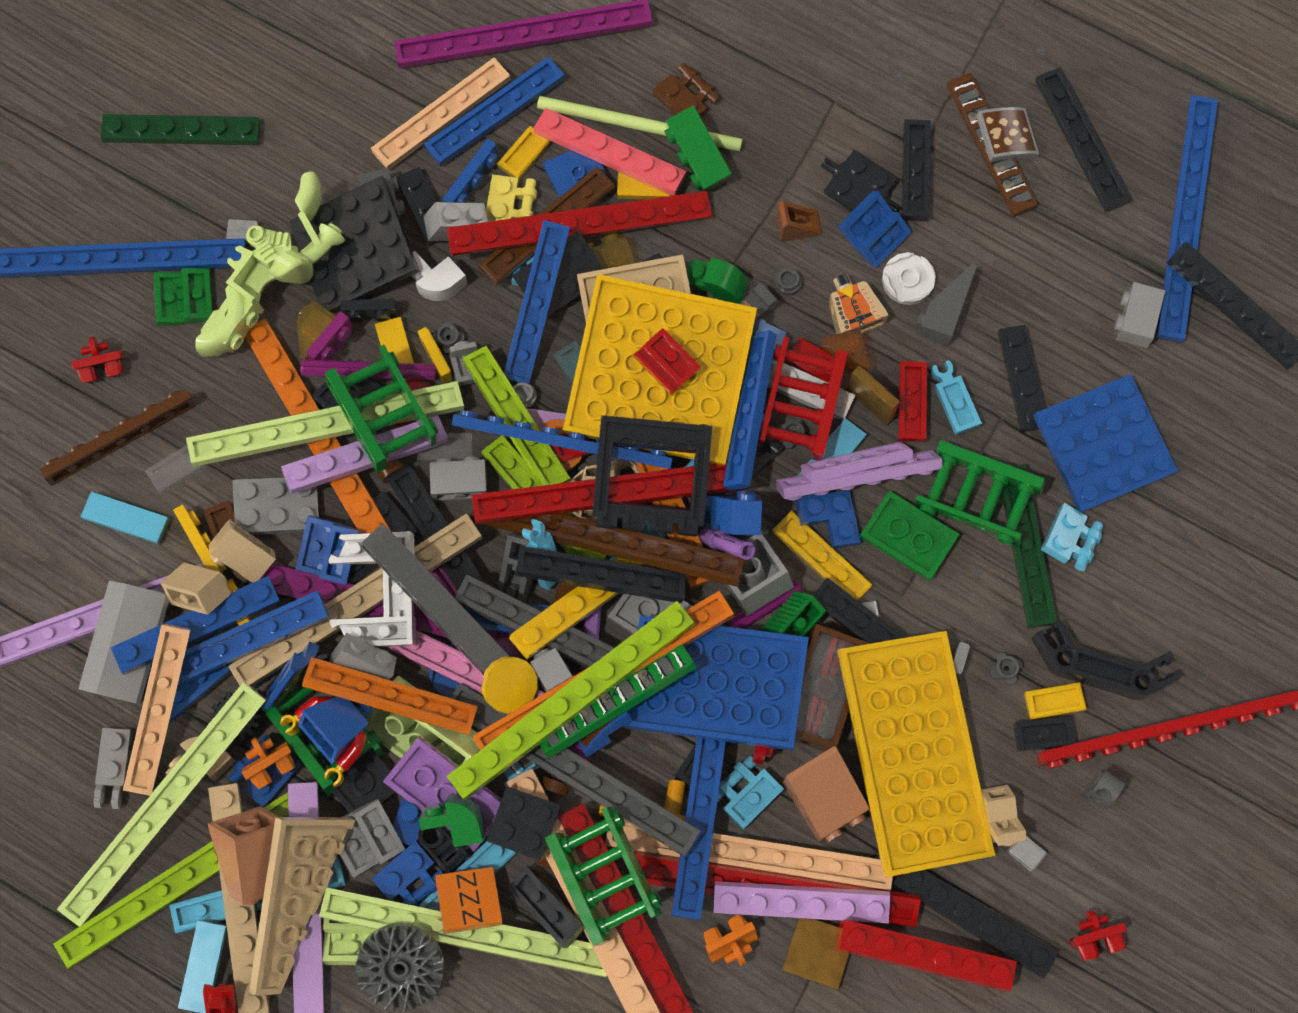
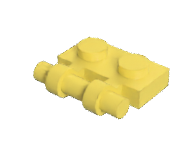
M492 174L486 207L488 222L532 216L534 214L531 211L533 201L537 197V190L535 189L536 180L526 179L525 187L518 188V178ZM516 199L523 200L522 207L519 210L514 209Z

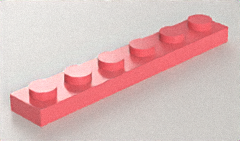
M545 108L534 126V134L671 196L676 195L686 177L685 170L548 108Z

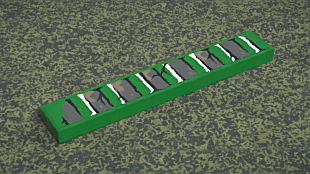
M682 644L624 679L540 744L548 759L693 671L697 668L684 646Z

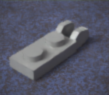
M102 728L95 785L97 786L93 801L95 808H102L105 801L106 786L114 787L111 797L112 809H120L123 788L130 760L132 730Z

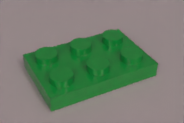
M888 491L860 534V539L930 582L960 534L891 491Z

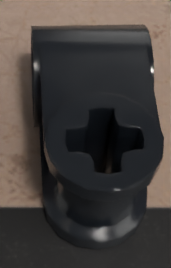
M442 827L431 828L438 830L440 834L439 840L434 844H428L424 840L425 833L430 829L421 830L420 828L418 839L421 845L431 854L432 859L445 873H452V870L464 859L468 860L470 858L461 846L454 847L452 838Z

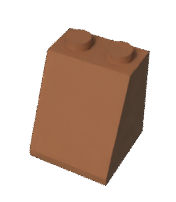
M835 746L786 775L782 785L818 842L826 839L829 843L842 835L840 829L850 824L853 828L867 819L864 814L870 808Z
M261 806L208 823V829L229 896L242 905H254L260 899H263L275 817L278 816Z

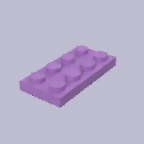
M419 735L383 782L422 812L427 806L433 804H442V807H445L448 794H459L446 777L459 766ZM484 786L469 799L479 807L482 813L486 837L491 830L502 799ZM449 825L442 827L451 834ZM481 843L465 846L474 852Z

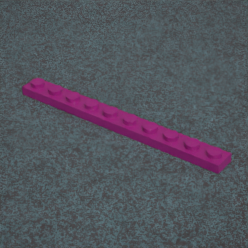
M636 0L395 40L394 44L399 68L651 27L652 17L648 0Z
M271 564L261 577L262 579L269 576L278 596L297 600L310 593L319 591L325 604L354 586L348 583L344 585L319 578L320 576L275 564ZM383 603L361 617H384ZM414 603L416 630L423 634L449 640L441 630L435 631L423 611ZM488 633L508 655L511 653L515 657L526 660L509 639L511 634Z

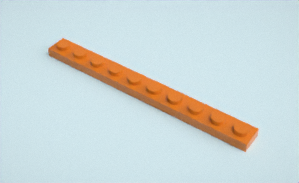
M264 318L252 328H249L245 338L289 414L293 416L319 410L267 320ZM336 437L307 443L313 455L341 447ZM357 473L330 481L360 534L372 533L381 524L389 529Z
M718 591L685 610L694 621L695 626L635 672L682 644L685 647L734 618V613L721 592ZM582 672L473 735L472 737L480 750Z

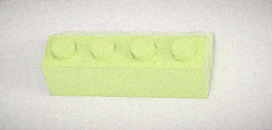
M400 676L393 680L394 682L414 687ZM374 707L372 708V715L366 719L369 724L366 730L368 732L374 730L382 740V745L400 758H402L419 735L458 766L480 751L472 737L477 733L473 729H471L469 735H465Z

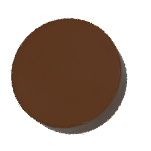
M394 459L386 463L387 469L379 472L378 475L383 483H389L387 479L406 468L401 459Z
M545 776L541 783L542 788L562 796H567L571 787Z

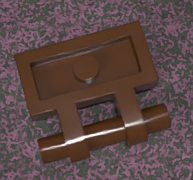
M682 63L677 70L683 77L678 80L673 74H670L653 89V95L674 115L694 106L701 118L707 113V107L703 103L708 99L714 105L721 97L715 92V88L710 83L706 84L699 77V72L694 67L690 68L686 63ZM692 84L699 90V93L694 95L687 88L689 85Z

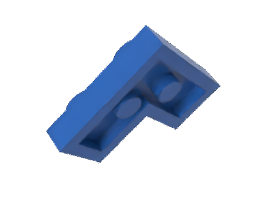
M849 490L831 492L824 495H806L801 499L795 500L800 526L826 523L833 549L857 546L861 543Z

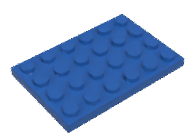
M640 616L638 630L655 617ZM718 626L684 647L697 668L627 710L632 720L623 725V728L794 751L809 637Z

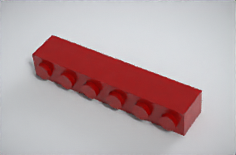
M849 920L840 922L834 950L1001 992L1012 991L1017 961Z

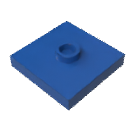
M572 150L543 162V168L558 197H561L596 167L607 176L601 163Z

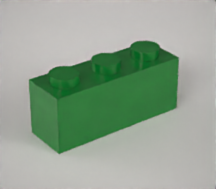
M694 106L666 120L667 129L664 132L671 145L676 143L680 152L677 153V156L683 167L688 165L693 174L689 177L696 190L701 188L702 191H707L708 193L732 179L731 171Z

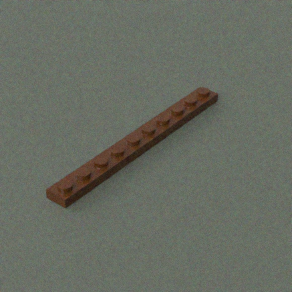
M472 510L470 514V519L472 522L475 523L474 512ZM564 514L482 524L522 534L524 528L530 531L533 530L531 521L535 519L545 525V531L551 533L553 541L556 543L736 587L739 585L745 567V559L738 556L639 532L622 530V528L618 527L616 529L597 528V522Z

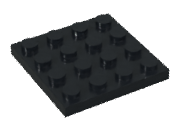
M383 176L319 206L316 215L310 221L317 235L320 233L319 226L321 223L327 226L331 223L342 230L343 233L341 235L345 239V242L332 246L323 257L313 264V276L310 281L321 312L325 316L339 311L340 301L362 300L420 272L387 181ZM298 216L289 222L298 248L301 251L312 240Z

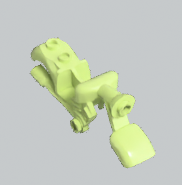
M307 172L302 175L300 189L295 198V202L301 211L298 216L312 242L300 251L298 246H292L289 233H278L258 225L251 226L246 234L247 241L251 246L256 247V250L250 251L242 246H237L235 250L241 253V259L233 261L231 258H228L227 263L235 271L226 282L228 285L225 289L227 298L219 310L213 311L202 327L201 334L196 338V350L202 357H215L228 352L233 353L234 350H237L242 345L249 328H252L257 323L259 313L262 314L264 311L259 304L264 287L274 280L294 284L308 282L313 276V264L323 257L332 246L345 242L341 235L343 232L337 226L331 223L328 226L321 223L319 226L320 233L317 235L310 223L316 215L322 199L321 183L315 172Z

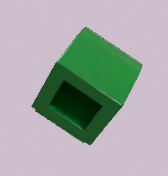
M711 258L710 262L691 259L686 271L691 289L710 291L715 299L736 304L741 303L749 282L743 272L737 267L715 258Z
M448 794L445 807H442V804L427 806L419 817L421 830L449 825L454 847L482 843L486 834L479 807L471 799L464 801L459 794Z

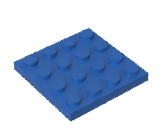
M1131 374L1036 412L1033 415L1074 504L1080 513L1178 472Z

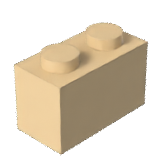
M230 519L209 544L210 558L222 567L227 565L233 569V574L243 582L248 580L252 583L258 581L276 559L273 549Z
M188 563L181 564L160 583L171 605L206 615L231 595L226 585V578L221 572Z

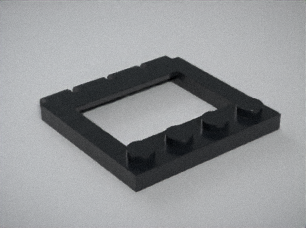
M601 415L592 516L597 517V528L616 529L617 519H622V530L644 532L645 521L650 522L649 532L672 534L673 524H678L677 535L697 537L698 526H704L712 426ZM613 446L694 453L690 509L608 501Z

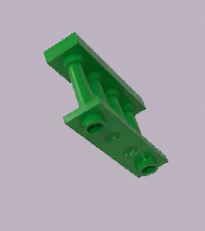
M385 345L379 346L381 360L350 375L339 376L335 368L325 372L327 386L376 473L387 469L386 458L389 457L388 454L423 437H426L432 447L436 445V434L438 433L432 418H426L398 369L400 364L393 351L389 353ZM386 369L394 381L359 399L357 397L352 398L348 392L350 386ZM397 392L401 393L406 405L373 421L369 419L364 420L361 415L364 408ZM413 414L420 426L385 444L382 442L377 443L373 436L376 435L375 431Z
M940 440L936 451L942 458V467L938 471L928 497L925 498L917 495L915 499L917 507H920V510L929 516L939 514L997 536V540L1009 546H1013V543L1021 545L1022 534L1015 531L1029 497L1033 496L1034 493L1042 494L1045 487V478ZM957 464L965 467L968 473L952 508L938 503V500L952 467H955ZM984 474L992 477L993 485L978 518L963 511L978 476ZM1011 484L1017 486L1020 492L1006 526L1002 527L989 521L1003 487Z
M300 686L279 705L269 710L264 709L262 704L261 709L322 789L330 796L337 789V787L333 786V781L337 779L336 775L338 773H332L328 780H326L325 772L329 768H336L337 762L329 767L325 765L322 768L317 762L321 751L315 744L311 745L309 743L305 746L300 740L304 731L300 728L296 735L289 736L286 730L293 725V722L285 727L280 724L281 718L287 715L286 711L314 690ZM366 730L367 740L359 758L371 748L378 757H381L383 755L380 745L383 744L382 740L374 730L370 732Z
M614 807L601 809L605 820L571 837L564 836L563 833H553L545 837L593 947L611 941L608 935L611 932L610 929L646 911L650 918L663 915L660 910L662 907L661 899L656 891L652 892L623 829L625 826L623 816L619 810L615 811ZM611 830L617 844L616 847L583 864L576 863L572 855L575 847ZM623 857L630 872L629 874L595 891L588 890L584 881L587 874ZM634 884L636 885L642 901L607 918L600 917L596 908L599 901Z

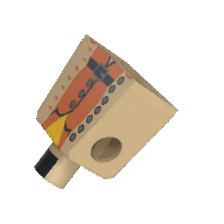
M842 274L833 280L837 291L830 294L829 307L839 342L886 325L889 315L867 282L862 281L852 285L848 274Z

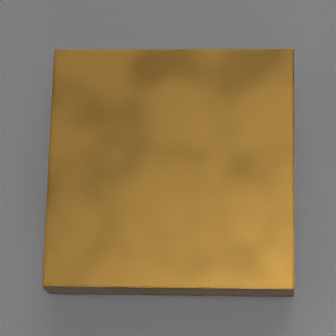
M858 366L852 372L847 391L854 394L858 401L887 426L895 416L899 400L861 366Z
M798 918L782 971L838 990L849 954L834 951L839 927L816 919Z

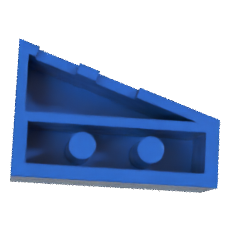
M738 490L737 495L706 494L703 527H711L713 530L720 528L721 532L735 535L761 536L762 500L759 496H756L754 491Z

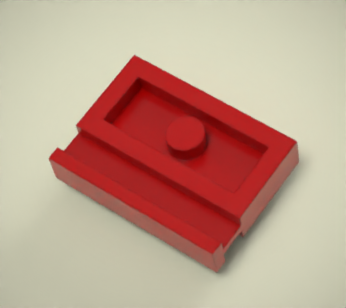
M664 328L658 331L633 355L671 396L701 368Z

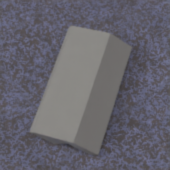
M114 581L108 582L79 690L131 703H141L152 662L123 675L110 647L161 625L169 603L166 594Z

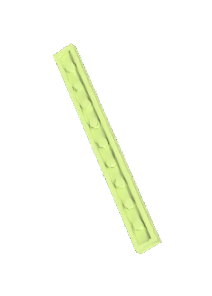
M458 381L411 391L426 418L464 410ZM401 393L393 394L364 408L361 415L365 421L368 419L373 421L406 405V402ZM336 406L188 437L186 441L192 467L352 434L354 432L340 407ZM411 414L390 425L413 421L415 418Z
M243 682L58 907L57 910L79 927L85 922L266 701V698L247 683Z
M327 887L325 890L319 915L320 918L376 930L389 924H411L428 932L438 943L605 978L607 976L589 942L574 940L568 948H562L550 934L503 924L444 934L440 911Z

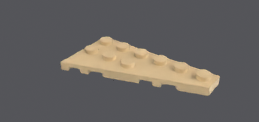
M275 817L249 993L255 996L281 994L295 962L293 955L299 941H304L308 932L305 930L310 916H315L326 887L332 877V865L337 854L341 855L345 846L342 842L348 829L352 830L355 819L350 817Z

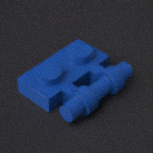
M265 734L259 742L261 744L269 738L272 740V742H274V740L270 736ZM258 755L250 761L246 756L242 762L238 761L233 766L235 769L228 778L234 783H238L243 777L242 768L260 758V756ZM292 756L295 768L282 775L276 764L273 763L265 768L272 779L269 784L258 789L249 778V782L242 790L264 808L274 800L303 765Z
M416 840L376 874L372 881L389 901L400 894L404 899L403 904L419 907L420 902L431 892L434 894L437 891L435 875L445 873L440 869L431 876L427 869L435 861ZM417 877H420L424 884L412 893L407 886Z

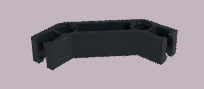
M1061 621L1054 623L1048 630L1042 629L1031 638L1052 674L1133 700L1145 699L1174 684L1181 678L1176 671L1165 675V680L1156 681L1151 670L1157 666L1162 667L1165 664L1167 666L1172 663L1167 653L1143 666H1139L1074 645ZM1045 634H1054L1059 644L1057 649H1052L1044 637ZM1063 654L1067 656L1069 666L1061 665L1057 660V655ZM1135 678H1140L1145 682V690H1140L1136 687L1134 683Z

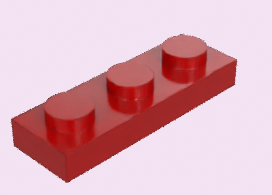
M900 361L898 441L925 442L927 362Z

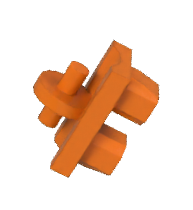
M256 737L252 739L251 743L254 748L245 753L249 761L258 755L260 758L243 767L242 774L246 780L250 778L252 783L258 789H261L272 781L265 769L266 767L275 763L282 775L295 768L290 754L291 748L287 741L266 753V750L274 746L272 740L269 738L260 744Z
M738 914L727 921L732 931L731 933L722 937L717 927H713L703 933L706 942L705 948L712 964L724 958L726 964L737 960L741 967L746 965L743 956L753 951L750 944L759 939L752 922L748 923L741 914Z

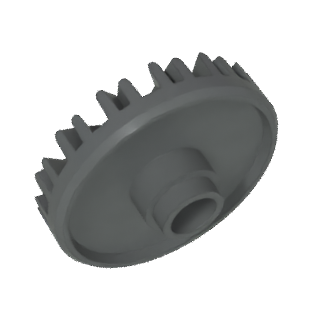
M405 923L385 925L372 932L360 948L355 967H357L355 974H358L359 977L357 984L362 985L361 991L366 990L368 992V1000L374 998L375 1005H377L378 1001L383 1003L384 1010H387L389 1006H391L392 1011H395L397 1007H403V1012H406L408 1007L410 1010H414L418 1004H421V1007H423L425 1001L429 1002L432 995H436L438 988H440L445 970L443 952L437 941L428 932L417 926Z

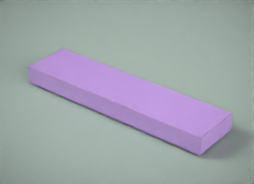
M896 442L802 464L801 474L810 482H817L913 459V450L902 442Z

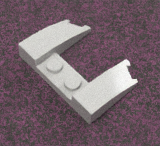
M410 531L392 532L415 556L414 534ZM371 533L340 535L339 539L346 542L339 557L330 556L329 564H377L360 544ZM384 570V617L330 620V625L333 629L340 627L344 635L349 633L375 647L416 646L414 602Z

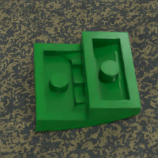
M182 268L181 272H154L156 326L192 324L209 319L212 314L209 268Z

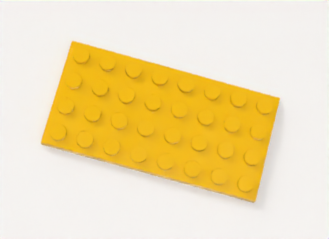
M947 631L837 650L884 878L995 856Z

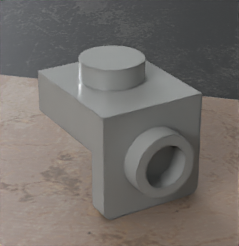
M461 341L450 347L449 360L455 382L458 381L459 386L475 383L462 360L463 357L477 350L476 342Z

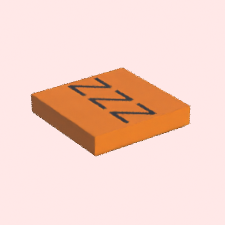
M493 867L435 875L444 934L502 925Z

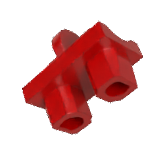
M93 336L89 337V346L80 348L82 355L92 353L93 357L71 362L72 369L78 371L82 383H88L98 380L95 369L96 365L104 364L107 377L123 374L121 359H125L124 352L120 350L101 354L100 351L109 349V344L107 341L98 343L96 337Z
M1093 910L1086 911V920L1078 922L1080 931L1090 929L1091 933L1069 939L1071 948H1077L1083 962L1100 957L1095 941L1103 938L1109 954L1124 950L1126 947L1122 933L1127 931L1125 924L1121 923L1101 929L1100 925L1109 922L1107 915L1097 917Z
M204 984L203 997L206 1013H238L234 985L226 986L225 984H219L217 987H213L210 984Z

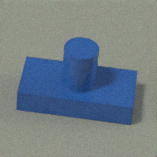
M402 798L393 827L402 844L410 846L416 840L419 842V817L422 812L405 798Z

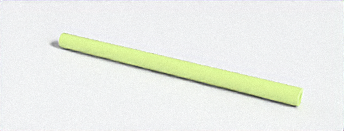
M539 96L537 109L545 110V108H548L556 113L666 136L664 132L667 129L666 122ZM709 132L716 147L740 152L743 139Z

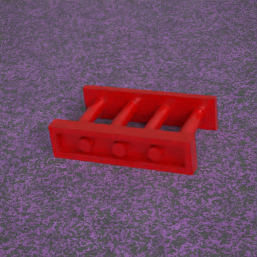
M784 337L782 345L776 344L773 360L777 361V366L764 420L761 422L757 446L763 448L766 437L808 447L807 450L812 451L810 459L819 461L822 460L825 453L848 352L837 350L834 358L829 357V359L788 350L789 338ZM787 360L826 370L825 373L830 374L828 383L823 382V385L781 375L783 362ZM778 385L820 395V398L824 399L822 409L817 408L816 411L775 401ZM772 411L814 421L813 424L818 425L816 435L811 434V436L768 426Z

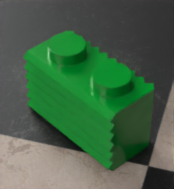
M794 590L793 594L789 595V598L786 599V603H782V607L775 611V615H771L768 623H764V627H760V631L805 637L826 613V610L813 595Z

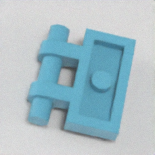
M1064 503L1058 509L1041 550L1064 564L1072 557L1077 560L1075 568L1079 571H1085L1087 564H1090L1093 560V550L1095 545L1101 541V531L1104 526L1101 522L1094 521L1091 528L1086 527L1084 524L1088 516ZM1079 537L1085 540L1082 548L1076 545Z
M748 756L742 763L739 761L733 767L734 771L725 780H720L717 800L718 803L724 796L730 800L723 810L742 830L784 790L765 769L757 776L750 771L756 765V763L752 762L751 756ZM743 778L749 784L737 794L732 788Z

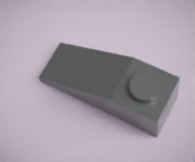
M971 264L931 300L927 311L921 309L916 325L921 326L918 333L919 336L949 345L977 265Z
M513 532L507 536L497 590L526 604L534 579L515 576L519 547L527 546L530 542L522 534Z

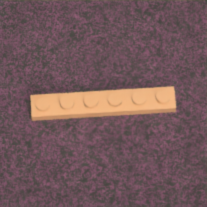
M492 58L371 147L372 153L385 168L390 170L424 145L425 142L511 81L510 75L495 58Z
M165 623L161 625L124 783V791L149 796L153 792L191 629Z

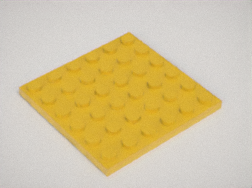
M597 274L563 432L583 434L588 438L597 439L599 438L601 415L712 426L709 463L725 466L757 308ZM662 328L701 366L700 370L681 388L676 390L672 396L633 357L634 353L639 351ZM663 451L668 455L694 460L695 456L694 453Z

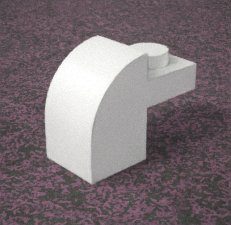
M416 251L413 252L420 272L412 275V277L417 281L418 293L424 298L432 301H444L452 298L468 285L466 275L449 256L435 268L431 269Z

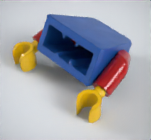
M315 696L295 711L296 715L283 716L280 724L285 727L290 722H293V725L286 730L289 736L296 735L301 728L332 765L337 762L336 768H329L325 772L326 780H328L332 773H338V779L333 784L334 787H337L344 780L342 774L344 770L348 771L362 753L367 740L365 732L369 725L366 718L372 715L371 706L360 703L353 705L350 700L340 697Z

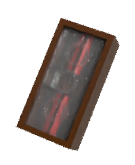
M816 624L807 636L809 637L795 741L825 752L833 746L837 748L849 710L837 650L869 643Z

